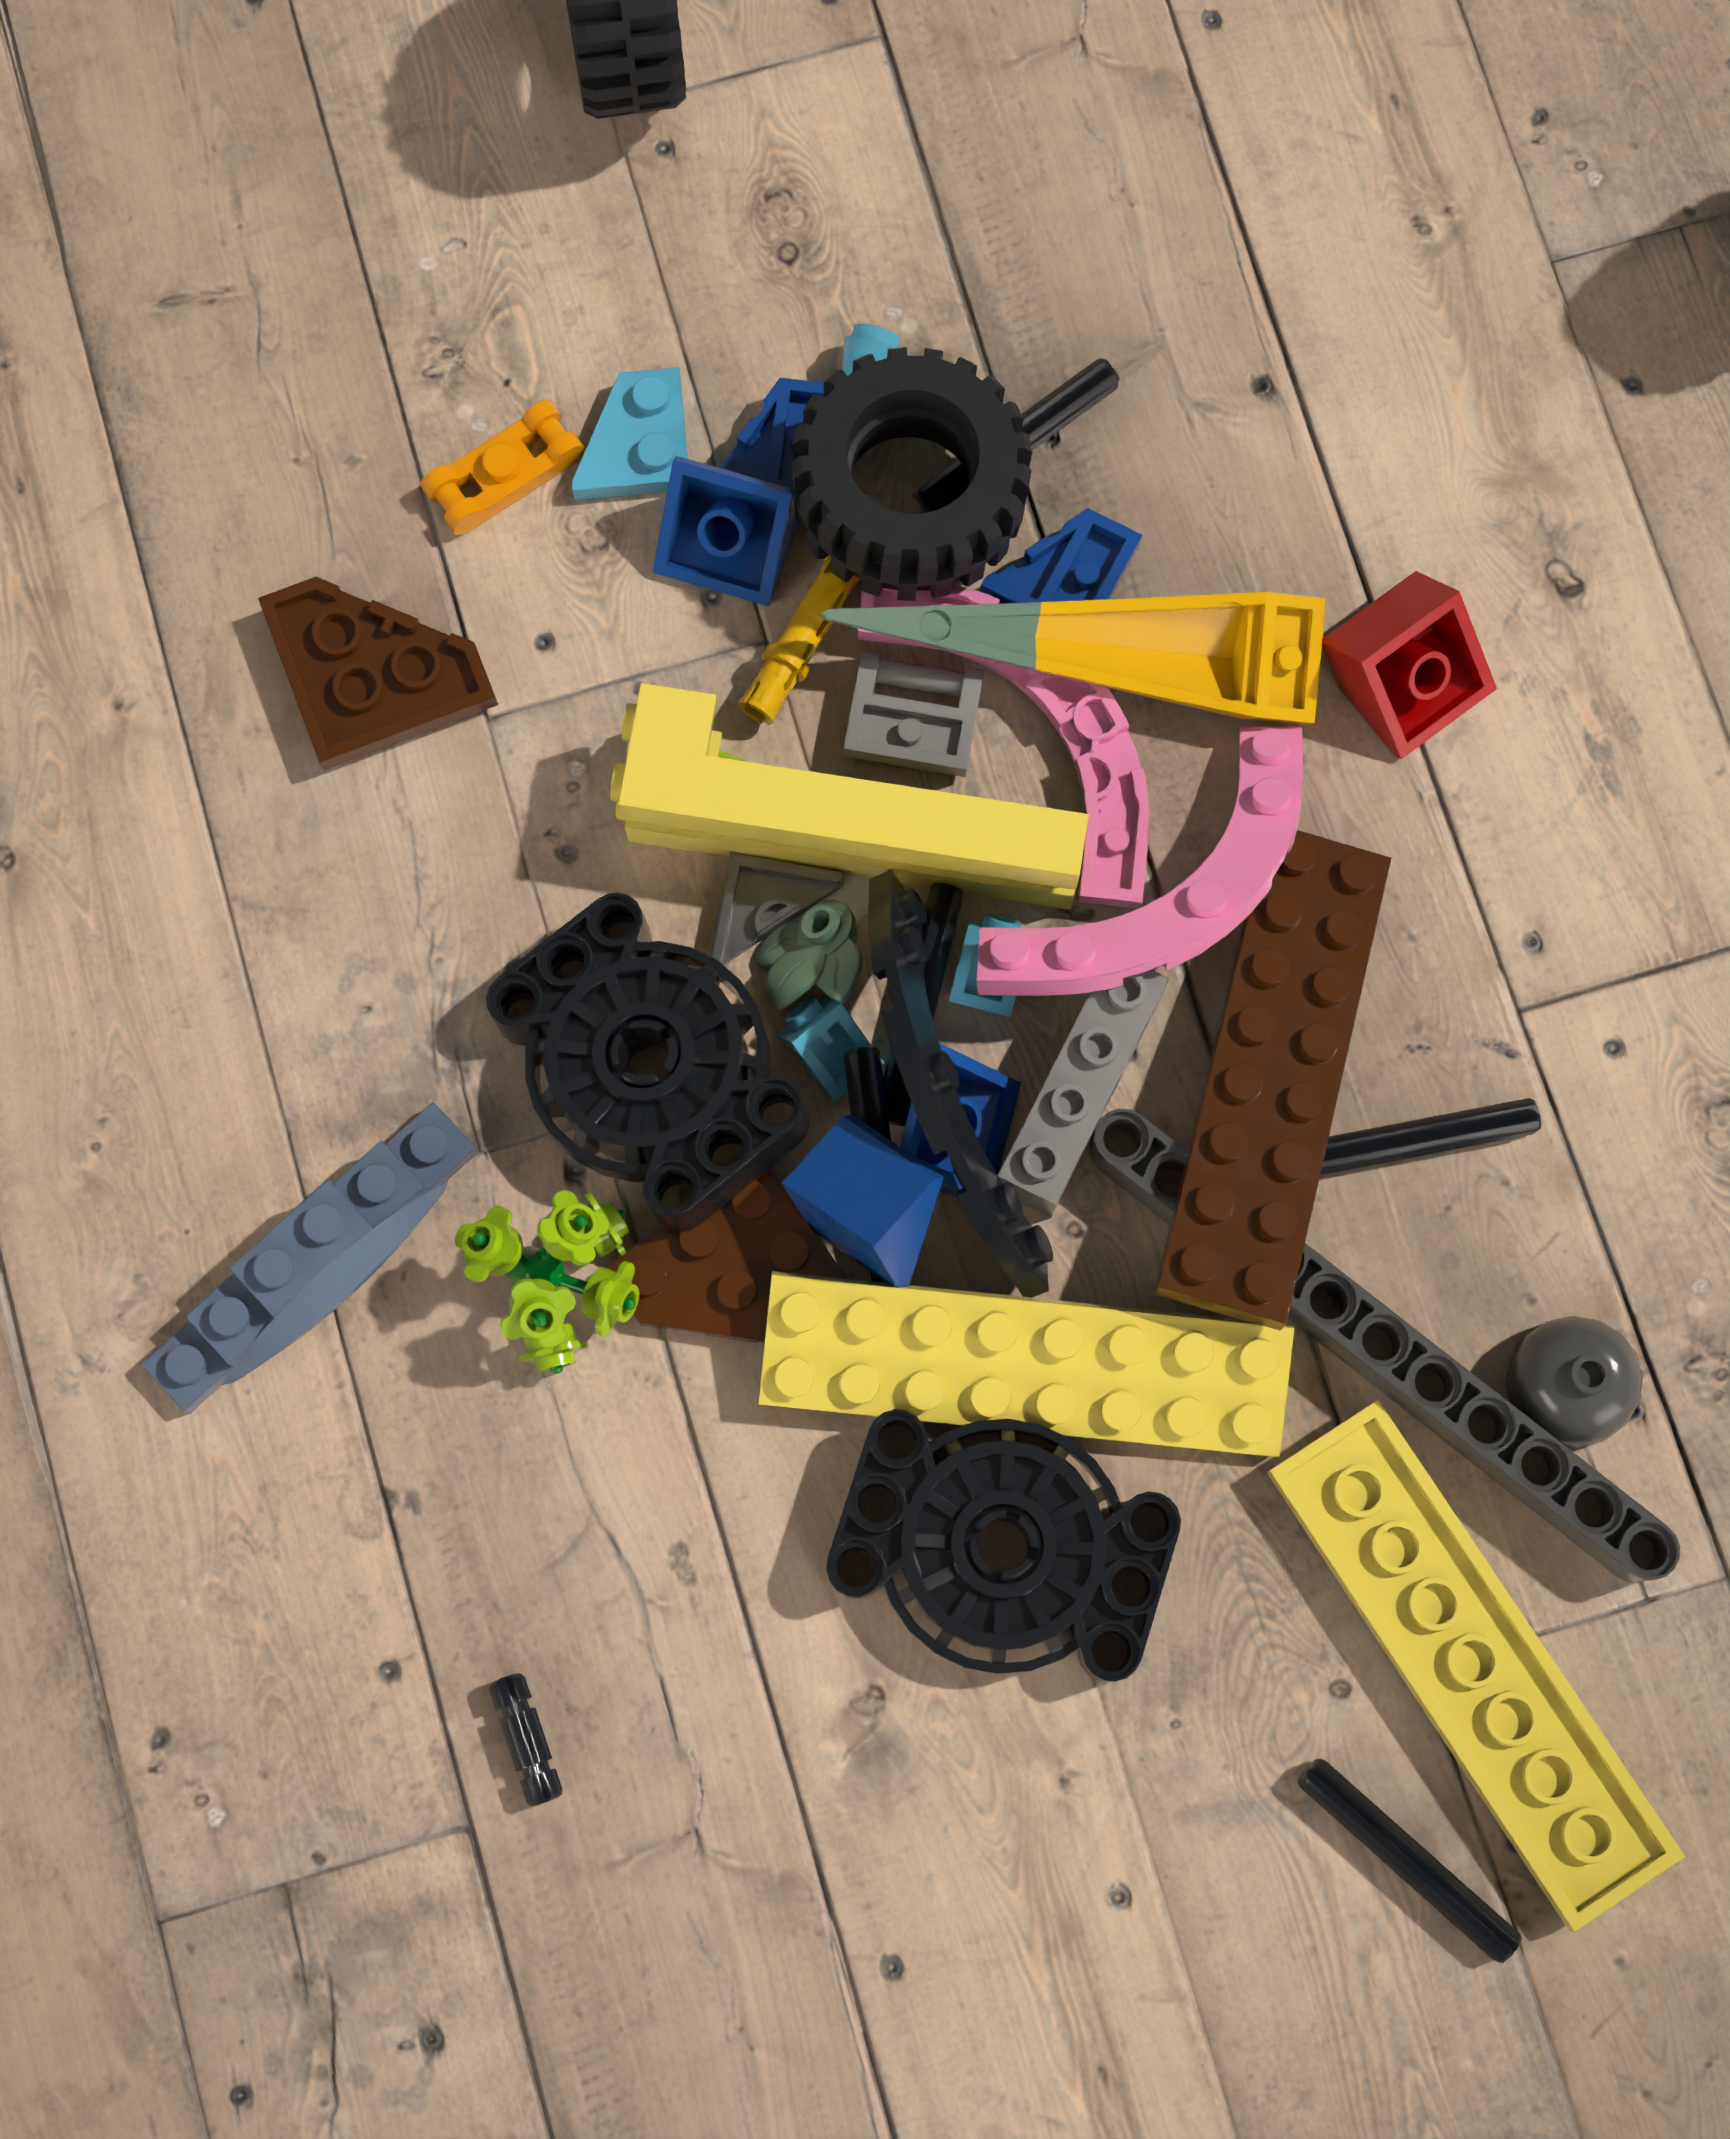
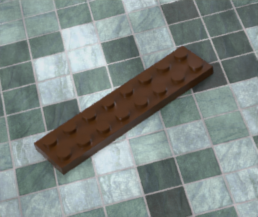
M1297 830L1290 853L1287 852L1284 861L1272 879L1271 889L1251 914L1244 919L1154 1294L1279 1331L1287 1324L1391 857Z

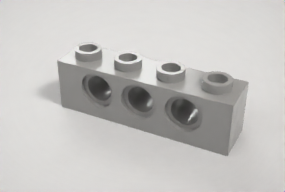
M1148 970L1123 978V986L1090 992L998 1174L1002 1183L1008 1182L1013 1186L1021 1203L1052 1218L1093 1132L1169 981L1168 977L1156 971Z

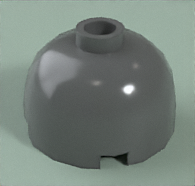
M1576 1316L1546 1321L1524 1336L1515 1348L1516 1351L1511 1358L1510 1369L1507 1370L1505 1386L1510 1403L1569 1448H1578L1603 1442L1625 1427L1640 1402L1643 1381L1637 1354L1621 1333L1602 1321Z

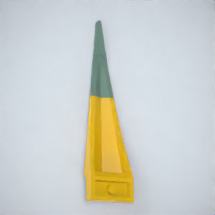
M1251 592L1059 602L827 609L819 615L825 621L1242 720L1254 719L1301 725L1315 723L1326 598L1274 592Z

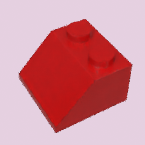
M1418 571L1413 572L1322 639L1323 651L1340 690L1390 751L1400 759L1410 754L1497 689L1460 591Z

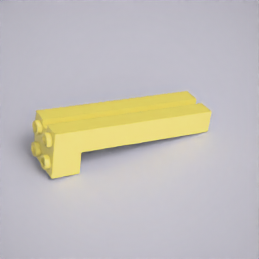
M641 683L637 704L627 703L625 707L621 737L622 741H628L626 764H615L611 781L610 800L617 802L616 820L626 821L625 831L629 842L729 857L730 852L839 871L844 872V875L869 879L892 869L901 884L930 888L933 883H945L960 888L964 894L1071 910L1080 877L1089 814L720 758L718 755L721 749L723 733L712 730L717 704L716 694Z

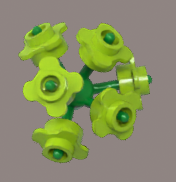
M568 1190L558 1191L551 1198L553 1209L537 1226V1233L542 1243L541 1247H523L520 1233L510 1226L512 1221L511 1212L502 1206L492 1207L489 1209L486 1217L472 1224H463L455 1235V1245L463 1250L465 1256L464 1274L468 1279L473 1282H483L487 1279L488 1275H506L511 1278L514 1285L511 1288L509 1299L510 1312L503 1316L500 1321L501 1331L510 1340H517L523 1337L526 1353L517 1356L518 1363L526 1361L527 1363L535 1362L537 1372L551 1370L552 1373L559 1374L563 1371V1367L576 1363L574 1352L589 1348L588 1341L579 1342L577 1340L573 1323L563 1324L566 1314L572 1311L576 1305L573 1292L583 1295L582 1312L586 1317L597 1320L595 1332L603 1337L610 1334L613 1326L618 1321L622 1323L627 1322L634 1314L638 1305L639 1289L636 1285L632 1284L635 1273L633 1263L623 1261L617 1272L600 1267L591 1275L588 1282L564 1274V1264L562 1261H572L576 1265L585 1266L591 1263L596 1255L602 1258L614 1249L620 1257L627 1253L621 1237L629 1233V1229L624 1222L625 1212L617 1210L610 1200L599 1205L590 1191L584 1194L589 1204L587 1206L579 1203L576 1195Z

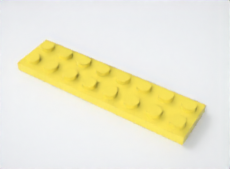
M772 1271L759 1405L877 1417L883 1412L897 1409L912 1413L920 1421L967 1425L975 1421L1013 1419L1040 1424L1065 1436L1280 1457L1295 1328L1291 1324H1286L1279 1331L1236 1318L912 1285L896 1288L883 1282Z
M1379 1400L1373 1402L1266 1472L1569 1931H1578L1685 1858L1675 1840Z

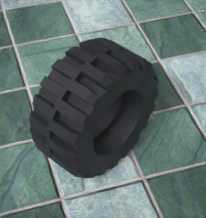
M566 0L584 113L597 119L673 109L686 99L685 68L677 0Z
M907 347L891 348L887 351L886 359L875 361L873 354H867L853 360V369L850 375L847 376L843 370H837L824 381L823 396L820 394L812 395L803 410V424L796 428L793 442L792 489H794L795 515L799 528L808 531V546L817 559L831 557V572L844 582L850 581L853 575L862 580L861 591L877 597L880 596L882 588L897 590V600L916 601V591L930 590L932 598L936 599L951 595L953 582L959 579L964 586H971L983 578L986 563L990 566H997L1007 554L1010 539L1017 537L1023 520L1032 472L1029 468L1032 456L1030 436L1022 432L1024 418L1016 403L1009 401L1003 404L1005 388L993 376H987L982 381L976 377L977 365L962 357L957 359L956 364L942 360L943 351L925 348L924 356H908ZM901 437L921 438L943 446L956 456L969 476V486L959 498L938 510L918 514L901 513L887 509L865 495L852 477V468L866 451L881 442Z

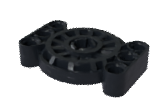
M610 893L598 898L497 977L489 986L486 995V1007L503 1036L511 1043L525 1046V1079L531 1101L553 1140L576 1162L603 1176L635 1183L644 1182L643 1190L647 1203L658 1222L669 1230L676 1232L690 1231L699 1226L798 1146L807 1135L810 1126L809 1114L800 1090L789 1079L778 1076L770 1077L769 1041L757 1004L742 981L718 960L692 947L663 941H652V933L638 902L629 895ZM630 922L634 924L630 933L621 939L606 938L607 931L616 923ZM574 960L584 962L582 970L576 976L568 979L556 977L558 970L563 964ZM720 983L734 993L741 1004H731L719 987ZM525 999L534 1001L533 1007L527 1015L516 1019L507 1017L509 1008L517 1001ZM753 1026L757 1040V1057L749 1054L744 1037ZM656 1046L669 1052L666 1062L663 1064L668 1075L662 1081H659L654 1073L639 1076L628 1072L630 1060L638 1051L644 1048ZM540 1064L544 1066L549 1084L548 1089L544 1093H542L540 1086ZM785 1103L794 1108L792 1116L782 1124L771 1125L762 1121L763 1113L774 1104ZM552 1118H567L576 1132L573 1141L556 1126ZM734 1143L744 1148L742 1156L738 1161L729 1166H719L712 1163L714 1152L724 1144ZM601 1152L615 1160L623 1161L625 1163L603 1159L595 1154ZM675 1184H686L693 1188L691 1197L685 1204L672 1208L662 1205L663 1194L669 1187Z
M894 1409L883 1412L878 1416L868 1431L828 1555L826 1570L830 1584L837 1593L846 1598L862 1599L869 1597L884 1585L891 1606L908 1631L934 1654L963 1668L994 1674L1026 1672L1060 1661L1076 1650L1080 1665L1089 1676L1098 1681L1116 1682L1126 1679L1133 1674L1142 1660L1179 1536L1181 1517L1173 1501L1158 1492L1148 1491L1137 1494L1121 1506L1115 1487L1097 1461L1073 1440L1043 1425L1013 1419L975 1421L947 1431L929 1443L924 1425L917 1416L906 1410ZM903 1425L913 1433L916 1447L906 1458L891 1459L879 1449L878 1437L888 1426ZM1000 1432L999 1441L981 1442L962 1449L958 1443V1440L975 1434ZM1015 1433L1037 1437L1056 1446V1449L1052 1454L1035 1445L1015 1442ZM944 1448L948 1458L935 1466L932 1455ZM1068 1454L1087 1470L1099 1488L1093 1491L1090 1490L1081 1475L1065 1462ZM872 1487H881L888 1490L893 1495L896 1503V1510L892 1517L881 1523H873L864 1519L857 1507L858 1499L864 1491ZM1105 1500L1111 1514L1106 1520L1103 1519L1098 1505ZM1142 1505L1152 1506L1163 1515L1165 1529L1159 1540L1148 1542L1136 1536L1131 1526V1516L1135 1508ZM997 1521L1009 1522L1018 1527L1023 1533L1027 1550L1026 1556L1019 1567L1009 1571L996 1572L991 1570L990 1566L980 1557L977 1537L988 1524ZM863 1550L875 1562V1575L865 1586L850 1587L843 1583L838 1576V1562L848 1551ZM1120 1569H1133L1144 1578L1146 1594L1143 1600L1136 1606H1125L1118 1602L1113 1595L1111 1588L1112 1579ZM903 1570L908 1587L897 1592L893 1577ZM915 1600L925 1616L941 1629L936 1639L931 1637L915 1622L904 1606L905 1604ZM1067 1627H1070L1073 1639L1062 1645L1058 1634ZM1103 1632L1117 1634L1125 1642L1127 1648L1125 1662L1114 1671L1102 1669L1093 1659L1092 1645L1096 1637ZM954 1637L970 1646L990 1649V1662L968 1658L947 1648V1646ZM1043 1642L1049 1654L1029 1661L1005 1663L1006 1650L1022 1649Z

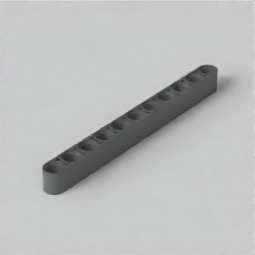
M1119 1108L1108 1112L1099 1120L1090 1140L1089 1152L1093 1163L1102 1173L1170 1225L1177 1197H1168L1160 1192L1155 1183V1173L1168 1168L1175 1169L1183 1174L1188 1151L1141 1114L1131 1109ZM1114 1129L1125 1130L1135 1138L1137 1151L1127 1157L1115 1156L1105 1147L1104 1135ZM1305 1243L1288 1316L1289 1320L1615 1576L1626 1582L1639 1583L1666 1577L1676 1568L1680 1559V1545L1674 1532L1665 1523ZM1326 1288L1338 1297L1340 1313L1337 1318L1324 1319L1312 1310L1310 1294L1313 1289ZM1366 1329H1379L1390 1338L1392 1353L1388 1360H1376L1370 1357L1364 1350L1362 1338ZM1419 1369H1430L1436 1372L1442 1379L1444 1393L1439 1402L1428 1401L1417 1392L1415 1376ZM1474 1409L1483 1410L1494 1419L1496 1435L1490 1444L1476 1440L1470 1433L1468 1418ZM1528 1450L1541 1454L1547 1462L1548 1477L1542 1485L1533 1484L1523 1474L1521 1468L1522 1458ZM1582 1492L1593 1495L1599 1501L1601 1518L1594 1527L1583 1524L1577 1517L1575 1502L1578 1495ZM1637 1533L1647 1537L1654 1548V1560L1646 1570L1638 1567L1632 1561L1629 1554V1544L1632 1537Z

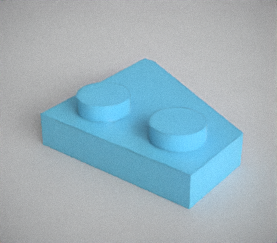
M679 367L622 372L618 374L572 480V491L575 500L667 492L673 459L675 456L688 459Z

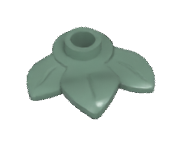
M837 900L819 902L809 908L799 921L784 924L774 930L761 944L755 962L763 968L770 969L766 981L767 993L772 1005L778 1011L783 1010L816 984L829 997L840 1003H844L852 993L862 970L863 955L855 945L858 937L856 918L844 903Z

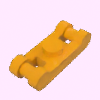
M546 399L534 404L524 413L522 419L452 464L434 468L422 479L420 487L432 503L439 502L446 511L444 520L455 535H463L472 531L574 465L584 455L586 448L574 432H566L560 424L562 415L551 400ZM542 439L547 445V449L534 458L527 447ZM474 482L481 493L473 498H465L460 490Z

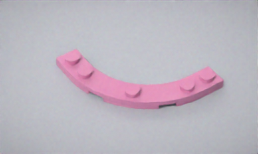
M953 584L951 595L933 599L930 590L916 591V601L897 600V590L882 588L879 597L862 591L860 608L1000 604V599ZM858 628V640L919 646L956 654L988 667L1023 691L1044 712L1064 742L1077 772L1083 797L1084 813L1089 814L1082 858L1078 903L1132 909L1141 908L1149 841V803L1146 777L1143 767L1141 768L1136 748L1128 731V721L1109 688Z
M1240 726L1238 796L1227 829L1214 851L1203 864L1183 883L1164 896L1121 916L1090 924L1053 928H980L976 980L978 995L1049 996L1081 994L1123 986V978L1140 974L1161 965L1165 967L1166 971L1175 968L1201 954L1227 936L1251 914L1269 892L1274 875L1284 861L1287 852L1290 853L1294 844L1300 820L1302 798V726Z

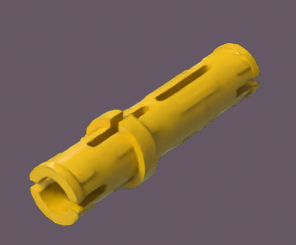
M830 556L827 557L818 576L807 590L776 643L767 645L762 653V660L764 662L758 674L738 702L739 708L759 723L773 724L790 691H792L797 682H803L810 672L808 663L819 643L833 624V622L825 621L819 615L827 609L842 608L850 592L853 591L860 578L853 575L850 581L844 582L831 572Z

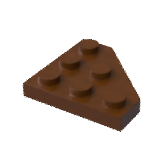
M319 577L310 578L258 598L323 770L498 705L476 645L471 640L454 633L450 635L419 623L418 618L374 600L370 603L341 591L338 585Z
M768 1170L699 1226L690 1231L682 1232L669 1230L663 1226L606 1267L617 1272L623 1261L634 1264L635 1273L632 1284L636 1285L639 1289V1301L633 1315L641 1326L696 1332L706 1336L752 1343H765L772 1271L849 1279Z

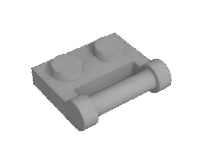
M863 649L844 742L843 756L966 777L985 670L966 667L964 673L881 659V652ZM880 683L960 697L959 708L874 694L876 684Z

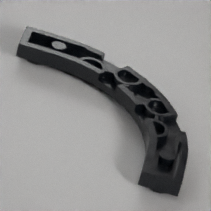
M892 869L869 879L868 928L873 973L879 980L887 977V990L894 1007L882 1014L901 1076L934 1155L946 1150L951 1158L954 1173L962 1186V1189L957 1191L956 1197L977 1233L1022 1296L1030 1298L1049 1291L1048 1263L1053 1261V1250L1050 1241L1041 1226L1036 1225L1032 1227L1026 1219L1020 1199L1013 1186L1008 1182H1001L981 1147L956 1092V1088L959 1087L958 1073L949 1055L945 1051H941L925 988L923 962L927 960V952L922 940V924L927 922L926 910L917 892L913 888L905 890Z

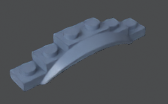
M432 1102L387 1144L381 1140L334 1183H331L329 1180L325 1181L229 1268L233 1274L185 1316L189 1322L142 1363V1366L184 1412L192 1413L221 1385L234 1383L305 1335L347 1300L405 1241L444 1193L448 1180L479 1152L478 1149L444 1112Z

